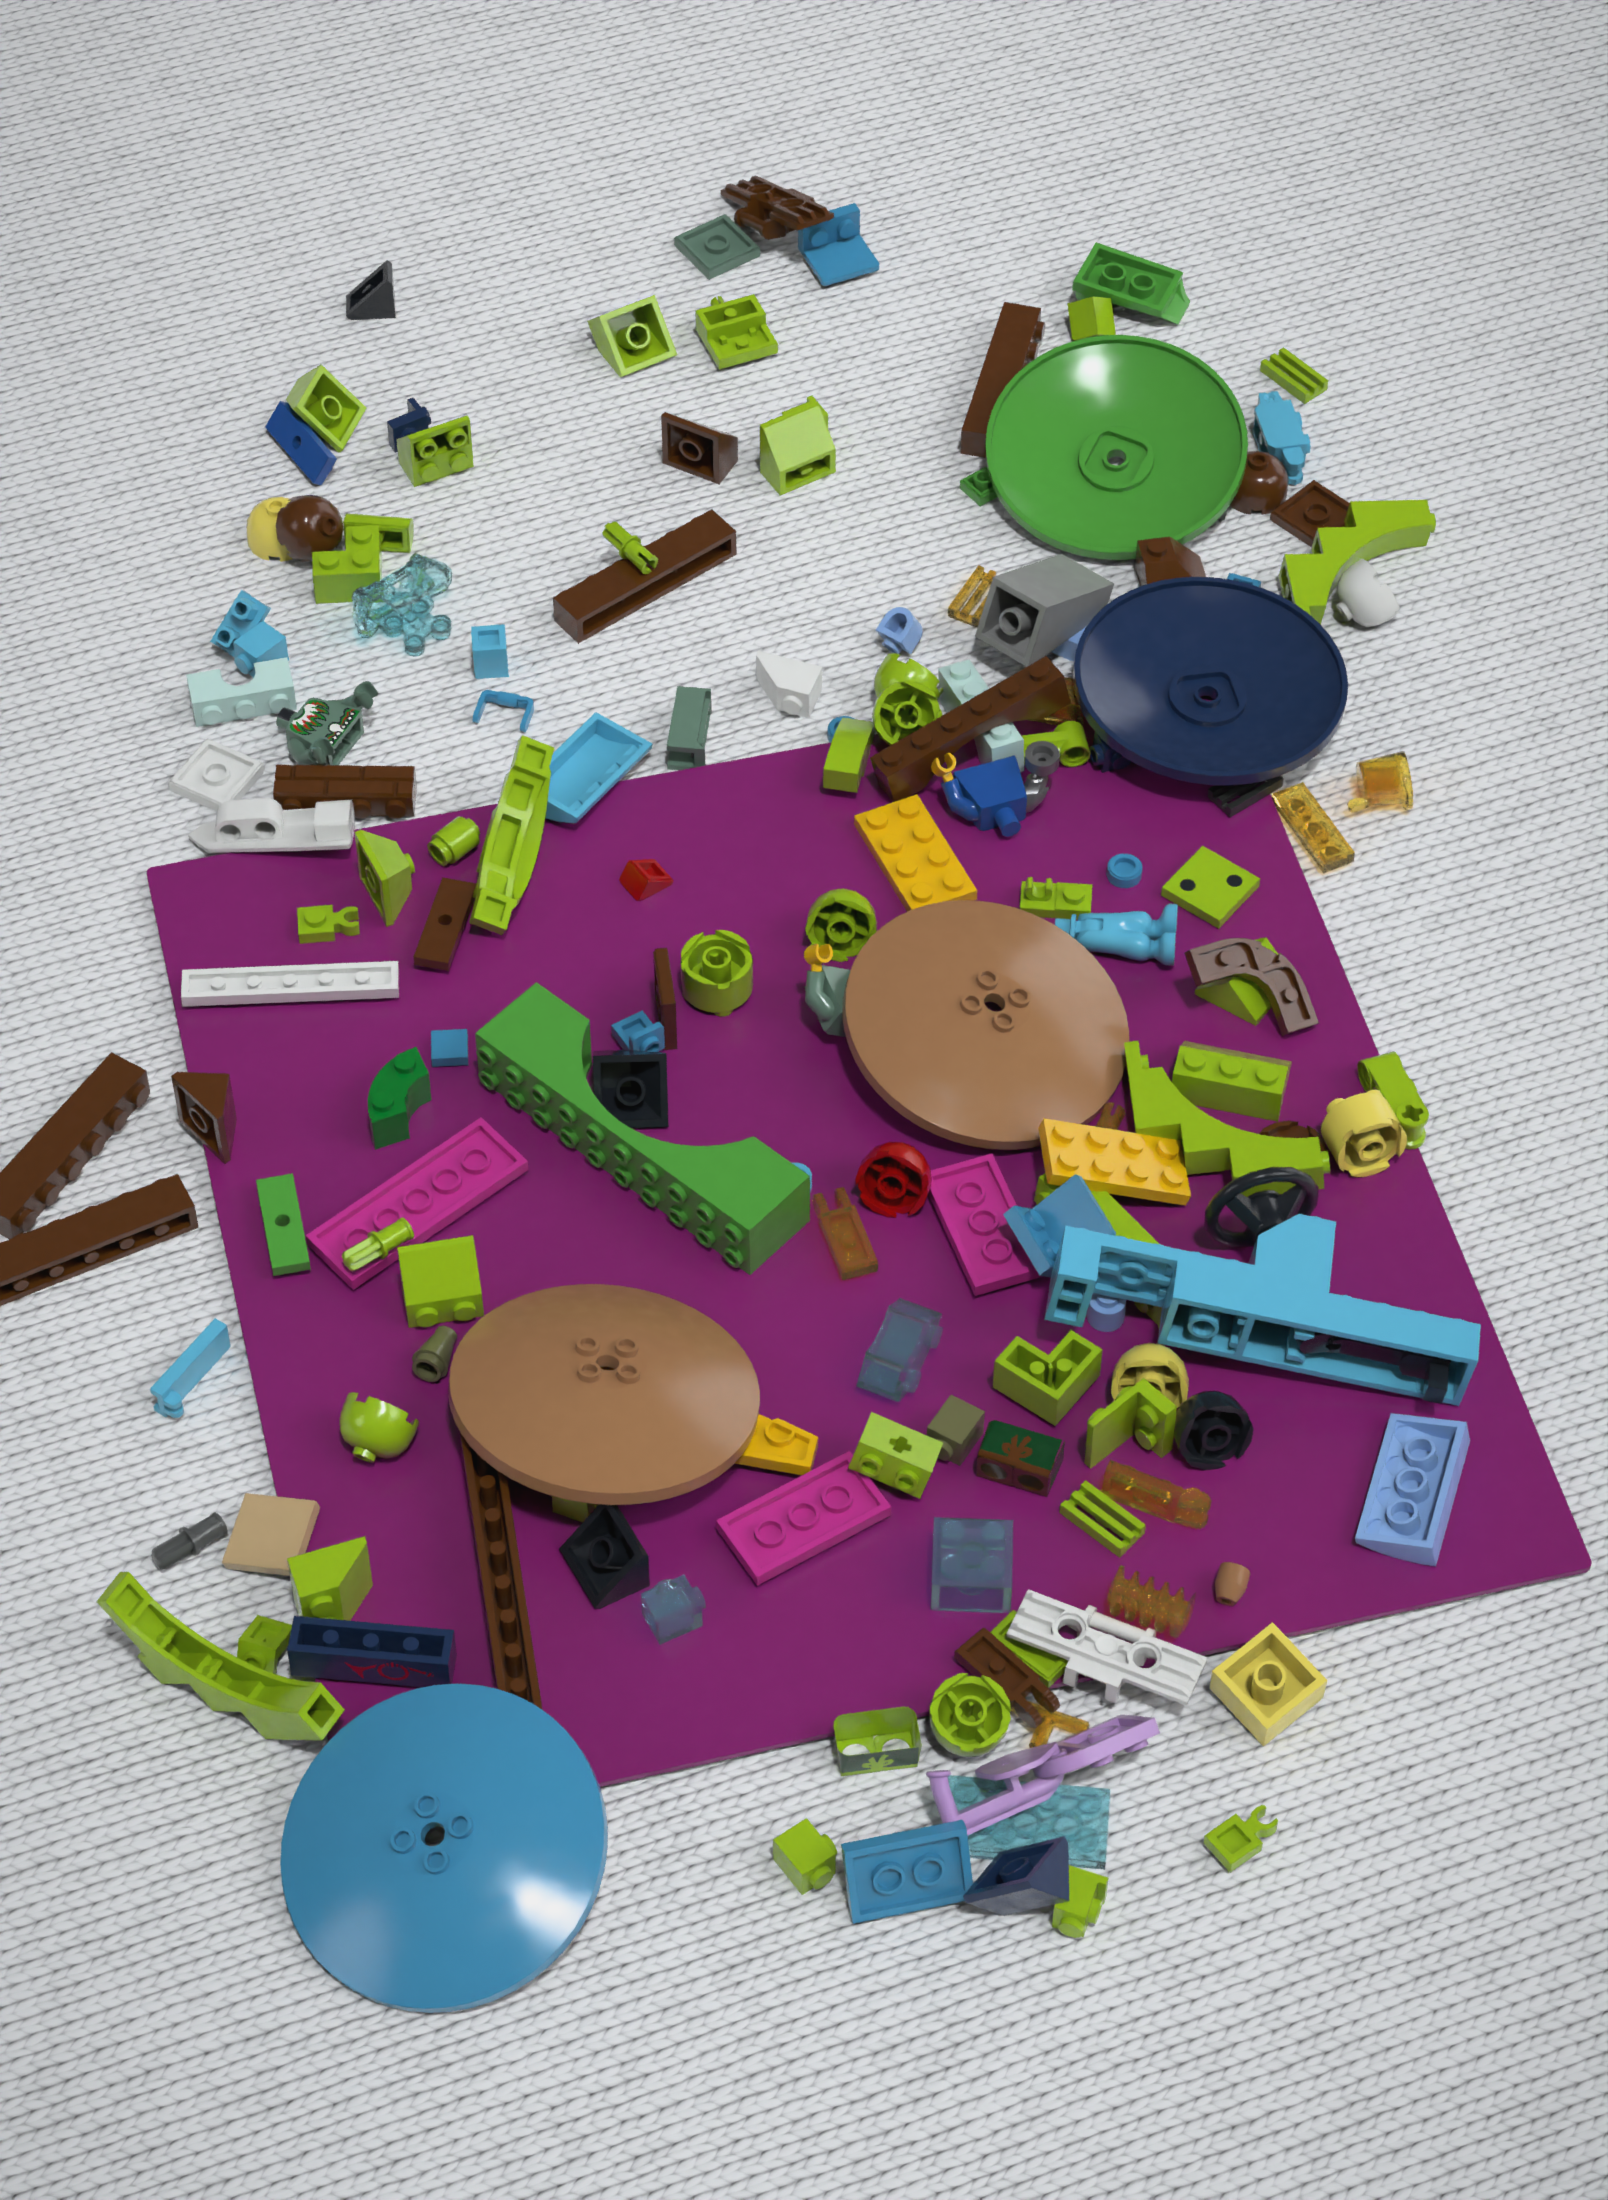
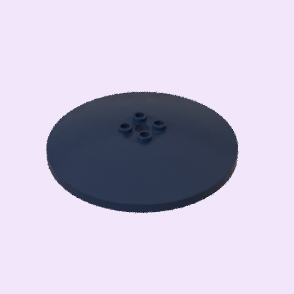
M1182 577L1161 580L1130 590L1103 607L1086 626L1076 649L1073 670L1074 690L1080 709L1089 725L1112 749L1126 759L1154 773L1176 780L1205 785H1241L1265 781L1286 774L1307 763L1323 750L1337 732L1343 718L1348 695L1347 671L1341 653L1328 632L1310 614L1293 602L1264 588L1235 580L1214 577ZM1209 696L1213 700L1206 701L1201 699L1200 697Z

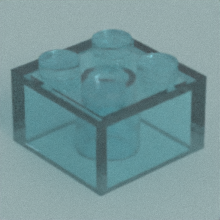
M934 1517L931 1610L1010 1613L1013 1568V1520Z

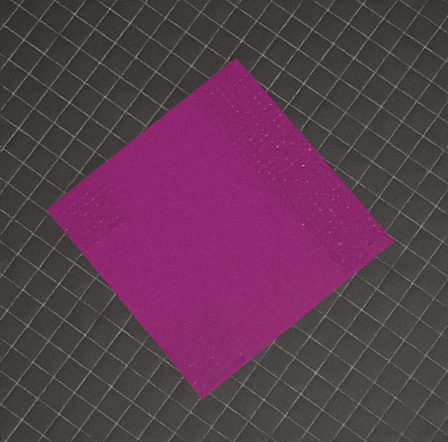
M1209 696L1200 697L1201 699L1206 701L1213 700ZM1070 698V704L1043 720L1028 719L1012 722L1022 736L1053 732L1063 722L1076 721L1083 726L1088 747L1090 748L1093 745L1095 731L1083 715L1076 698ZM874 734L864 777H861L857 793L823 788V769L831 743L618 781L577 823L558 822L545 818L541 843L533 872L520 902L511 911L507 930L503 935L469 923L475 903L474 899L449 971L414 965L413 956L442 877L477 883L479 872L476 871L492 811L497 807V804L354 830V832L363 830L396 841L403 854L408 853L413 861L415 873L411 874L412 890L394 924L386 927L360 880L355 833L349 849L231 852L155 866L147 870L146 874L188 1072L230 1074L237 1117L231 1160L224 1164L204 1144L203 1147L276 1496L314 1500L319 1504L320 1510L306 1553L365 1536L373 1586L350 1621L454 1630L457 1658L452 1684H472L497 1689L460 1431L454 1421L448 1395L450 1367L454 1353L469 1329L482 1317H475L468 1321L457 1320L438 1323L430 1327L419 1326L409 1328L402 1291L399 1259L353 1290L307 1245L311 1270L273 1276L256 1184L257 1179L293 1173L304 1235H307L482 1117L528 1161L529 1170L423 1243L473 1235L484 1316L502 1304L522 1295L543 1289L576 1284H605L637 1288L684 1303L708 1316L723 1327L745 1351L758 1379L760 1415L771 1420L779 1418L818 1436V1448L812 1470L848 1451L854 1454L871 1412L927 1435L928 1425L950 1395L985 1411L984 1433L961 1466L949 1460L944 1461L937 1458L920 1499L870 1478L891 1505V1516L758 1586L716 1529V1520L802 1475L734 1463L722 1475L691 1492L650 1503L617 1505L649 1556L650 1586L601 1609L594 1608L559 1550L582 1522L553 1512L551 1495L531 1489L507 1477L542 1709L569 1733L583 1751L593 1768L600 1787L835 1736L834 1720L842 1714L909 1707L914 1710L917 1718L929 1716L934 1693L946 1679L959 1673H968V1676H973L954 1659L955 1650L983 1627L991 1632L1012 1610L1017 1612L1028 1589L1084 1611L1088 1605L1097 1608L1098 1613L1145 1631L1148 1628L1157 1631L1155 1638L1205 1656L1241 1648L1272 1622L1288 1638L1586 1573L1591 1568L1592 1561L1419 1148L1405 1149L1400 1157L1396 1153L1388 1160L1390 1166L1380 1173L1367 1177L1351 1176L1349 1171L1344 1170L1343 1172L1339 1168L1325 1142L1329 1155L1330 1173L1324 1174V1189H1318L1317 1206L1310 1216L1336 1221L1329 1293L1348 1295L1352 1298L1386 1303L1395 1307L1424 1311L1429 1314L1481 1324L1478 1363L1459 1406L1423 1400V1398L1163 1345L1175 1352L1184 1362L1189 1378L1187 1399L1202 1391L1216 1390L1233 1396L1243 1406L1254 1429L1251 1444L1240 1458L1237 1459L1234 1455L1232 1458L1222 1461L1225 1463V1467L1203 1470L1191 1466L1178 1450L1175 1437L1172 1450L1163 1458H1160L1151 1449L1147 1450L1142 1447L1137 1441L1136 1436L1133 1435L1093 1468L1090 1469L1085 1464L1087 1422L1097 1409H1105L1114 1402L1111 1386L1115 1364L1126 1351L1136 1345L1145 1343L1159 1344L1158 1325L1146 1313L1141 1312L1135 1306L1134 1301L1126 1300L1124 1323L1120 1328L1112 1332H1101L1094 1329L1089 1324L1087 1316L1082 1327L1044 1320L1051 1277L1045 1276L974 1296L929 1195H927L924 1205L915 1214L908 1216V1213H896V1218L886 1217L875 1213L862 1202L860 1198L861 1191L855 1182L858 1169L864 1157L874 1147L887 1142H904L914 1146L923 1154L931 1170L992 1153L1017 1206L1032 1209L1037 1205L1034 1198L1038 1178L1045 1174L1041 1146L1015 1150L973 1147L937 1136L903 1117L865 1079L852 1056L846 1037L830 1035L824 1032L816 1014L805 1002L807 970H811V965L804 958L805 949L811 945V941L808 935H806L805 927L809 909L820 895L830 890L842 888L861 894L868 899L874 908L877 931L895 917L907 912L854 826V815L893 802L878 785L870 759L873 755L890 746L880 739L878 734ZM974 739L963 745L953 754L956 759V766L951 773L953 775L955 771L981 765ZM1090 757L1086 763L1077 767H1067L1059 761L1057 770L1048 775L1046 787H1049L1043 801L1031 812L1026 813V818L1020 821L1021 829L1019 832L1008 837L1002 835L999 827L986 831L978 830L972 821H968L952 812L941 786V783L944 782L942 777L934 774L925 788L913 794L919 796L976 887L977 900L974 901L999 903L1020 909L1022 881H1026L1028 877H1033V882L1046 883V879L1051 878L1053 883L1092 884L1091 913L1143 911L1148 913L1152 920H1157L1160 918L1166 905L1175 904L1161 896L1162 887L1202 846L1259 877L1260 885L1256 891L1219 929L1178 905L1174 966L1164 965L1154 958L1138 961L1115 954L1090 952L1105 969L1121 997L1127 1015L1129 1042L1139 1041L1140 1055L1148 1054L1149 1068L1163 1067L1171 1082L1179 1048L1184 1041L1292 1061L1278 1122L1295 1121L1298 1122V1126L1305 1128L1308 1125L1315 1129L1321 1137L1322 1122L1328 1114L1326 1108L1330 1102L1338 1098L1346 1099L1356 1094L1366 1093L1359 1080L1357 1064L1360 1060L1378 1056L1379 1052L1270 794L1234 816L1229 817L1208 798V789L1214 785L1172 779L1147 770L1133 762L1124 769H1114L1102 773L1100 768L1092 763ZM944 762L942 767L947 769V764ZM1024 765V771L1020 773L1022 776L1023 784L1025 785L1027 776L1031 774V772H1029ZM1262 781L1261 783H1259V784H1257L1256 786L1252 787L1251 790H1253V789L1257 788L1258 786L1262 785L1263 783H1265V781ZM1237 796L1227 803L1229 804L1235 801L1236 799L1240 798L1241 796ZM458 816L473 820L480 830L479 845L454 864L448 863L445 866L438 864L429 853L427 844L432 841V836ZM1131 854L1141 861L1143 867L1142 878L1137 885L1130 888H1120L1109 882L1107 878V865L1113 856ZM655 859L670 875L673 883L656 894L637 901L620 883V876L628 860ZM333 905V912H339L345 907H358L359 920L355 921H359L360 934L346 936L340 932L335 933V941L300 944L297 908ZM1040 917L1055 925L1056 918ZM715 930H727L744 938L750 947L753 958V990L750 997L741 1006L733 1009L730 1015L721 1017L713 1012L698 1009L683 998L681 987L682 948L696 934L704 932V936L715 934ZM1266 937L1276 952L1285 956L1298 971L1308 991L1319 1024L1282 1036L1272 1007L1255 1026L1195 995L1197 987L1184 953L1190 949L1229 938L1256 940ZM657 948H667L676 1001L677 1049L665 1050L664 1048L659 1051L667 1053L669 1127L631 1129L660 1141L689 1146L723 1145L753 1136L791 1163L804 1164L812 1172L810 1221L751 1275L739 1267L731 1266L723 1255L712 1247L702 1245L696 1236L686 1228L676 1226L669 1219L668 1215L657 1207L647 1205L635 1191L629 1187L621 1186L610 1173L601 1167L593 1166L584 1154L575 1148L567 1147L559 1136L551 1130L541 1128L522 1109H515L500 1093L486 1088L478 1076L475 1033L537 982L590 1020L592 1067L588 1074L587 1082L594 1093L593 1052L623 1050L612 1035L611 1025L642 1010L653 1024L659 1022L655 1000L653 951ZM857 955L847 957L848 961L838 962L830 960L829 962L822 963V965L851 970ZM398 961L399 998L186 1007L182 1006L181 1001L182 970ZM985 1002L986 1007L992 1011L1002 1010L994 1002ZM467 1029L469 1065L432 1067L431 1031ZM417 1047L429 1072L432 1100L420 1106L412 1114L409 1121V1139L375 1150L371 1137L368 1113V1095L371 1084L378 1072L399 1053ZM1125 1067L1121 1081L1111 1100L1087 1125L1135 1133L1127 1067ZM1196 1106L1209 1116L1225 1124L1259 1134L1263 1128L1276 1122ZM1231 1170L1187 1175L1191 1197L1186 1206L1110 1194L1161 1245L1190 1252L1195 1251L1224 1259H1234L1243 1263H1248L1254 1246L1231 1247L1215 1241L1204 1228L1205 1209L1213 1196L1232 1181ZM1225 1205L1219 1215V1224L1222 1228L1233 1232H1244L1247 1226ZM439 1326L450 1327L456 1332L457 1340L453 1347L447 1374L435 1382L422 1380L412 1369L413 1354L434 1334ZM1072 1330L1102 1349L1100 1376L1056 1426L993 1388L994 1361L1016 1336L1049 1355L1069 1331ZM348 1393H359L356 1401L365 1403L367 1397L370 1396L409 1413L406 1419L409 1423L415 1418L419 1420V1427L409 1447L399 1456L390 1459L376 1457L374 1463L361 1460L352 1455L354 1447L344 1440L340 1432L339 1421ZM1391 1413L1467 1422L1470 1444L1436 1566L1393 1558L1357 1544L1355 1541ZM990 1421H1001L1061 1439L1062 1442L1056 1458L1065 1441L1064 1459L1048 1497L977 1476L978 1453ZM1085 1480L1146 1524L1145 1534L1120 1558L1060 1514V1504L1064 1500L1068 1501L1070 1495L1075 1490L1079 1491L1080 1485ZM1079 1505L1076 1507L1120 1541L1124 1540L1110 1528H1105L1098 1523L1096 1518ZM1223 1562L1242 1565L1251 1573L1245 1593L1234 1606L1223 1605L1216 1600L1215 1580L1219 1566ZM1067 1625L1062 1626L1058 1630V1633L1065 1639L1077 1638V1631ZM1147 1658L1144 1666L1139 1667L1150 1668L1156 1661L1155 1659ZM1064 1674L1049 1689L1067 1686L1063 1683ZM1079 1674L1077 1683L1094 1679ZM315 1678V1682H321L345 1709L327 1733L328 1742L350 1721L374 1705L395 1695L423 1687Z

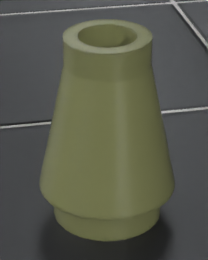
M439 1326L434 1334L413 1354L412 1369L422 1380L435 1382L447 1374L453 1347L457 1340V1334L453 1329L447 1326Z

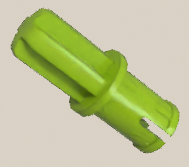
M615 521L604 526L603 537L619 550L618 553L621 558L629 559L643 574L652 572L646 566L647 563L652 568H656L658 558L641 544L639 537L630 535Z
M402 1217L378 1232H369L368 1238L342 1253L344 1265L350 1271H356L377 1258H386L389 1251L414 1238L411 1225Z

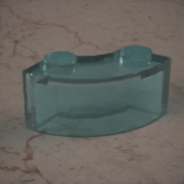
M902 1298L891 1304L887 1309L878 1335L866 1351L856 1386L899 1402L907 1392L914 1393L921 1378L920 1369L930 1347L935 1349L941 1339L943 1328L938 1325L942 1313Z

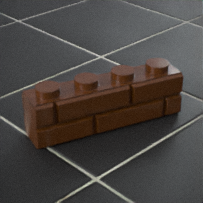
M276 765L273 799L281 804L283 810L315 808L316 802L352 800L356 818L388 816L393 819H399L404 816H415L417 794L415 766Z

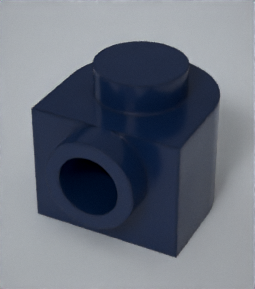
M1096 732L1094 733L1093 745L1089 748L1092 763L1098 766L1102 773L1114 769L1121 770L1130 765L1132 761L1116 752Z

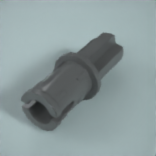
M214 1512L209 1517L189 1528H180L178 1535L153 1548L151 1557L159 1569H165L190 1554L193 1556L198 1555L202 1547L221 1536L227 1535V1526L222 1517Z

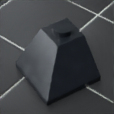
M638 1050L594 1051V1095L606 1110L630 1128L669 1127L667 1053Z

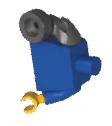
M1047 741L1031 743L1025 750V767L1031 772L1027 776L1025 785L1023 784L1015 755L955 771L952 775L951 771L956 766V759L951 753H947L944 755L947 769L940 765L938 758L933 760L931 769L935 775L943 778L944 782L941 783V786L952 812L968 821H972L978 830L986 831L999 827L1002 835L1008 837L1019 832L1021 829L1020 821L1026 818V813L1031 812L1043 801L1049 787H1046L1048 775L1054 773L1059 767L1060 753L1057 746Z

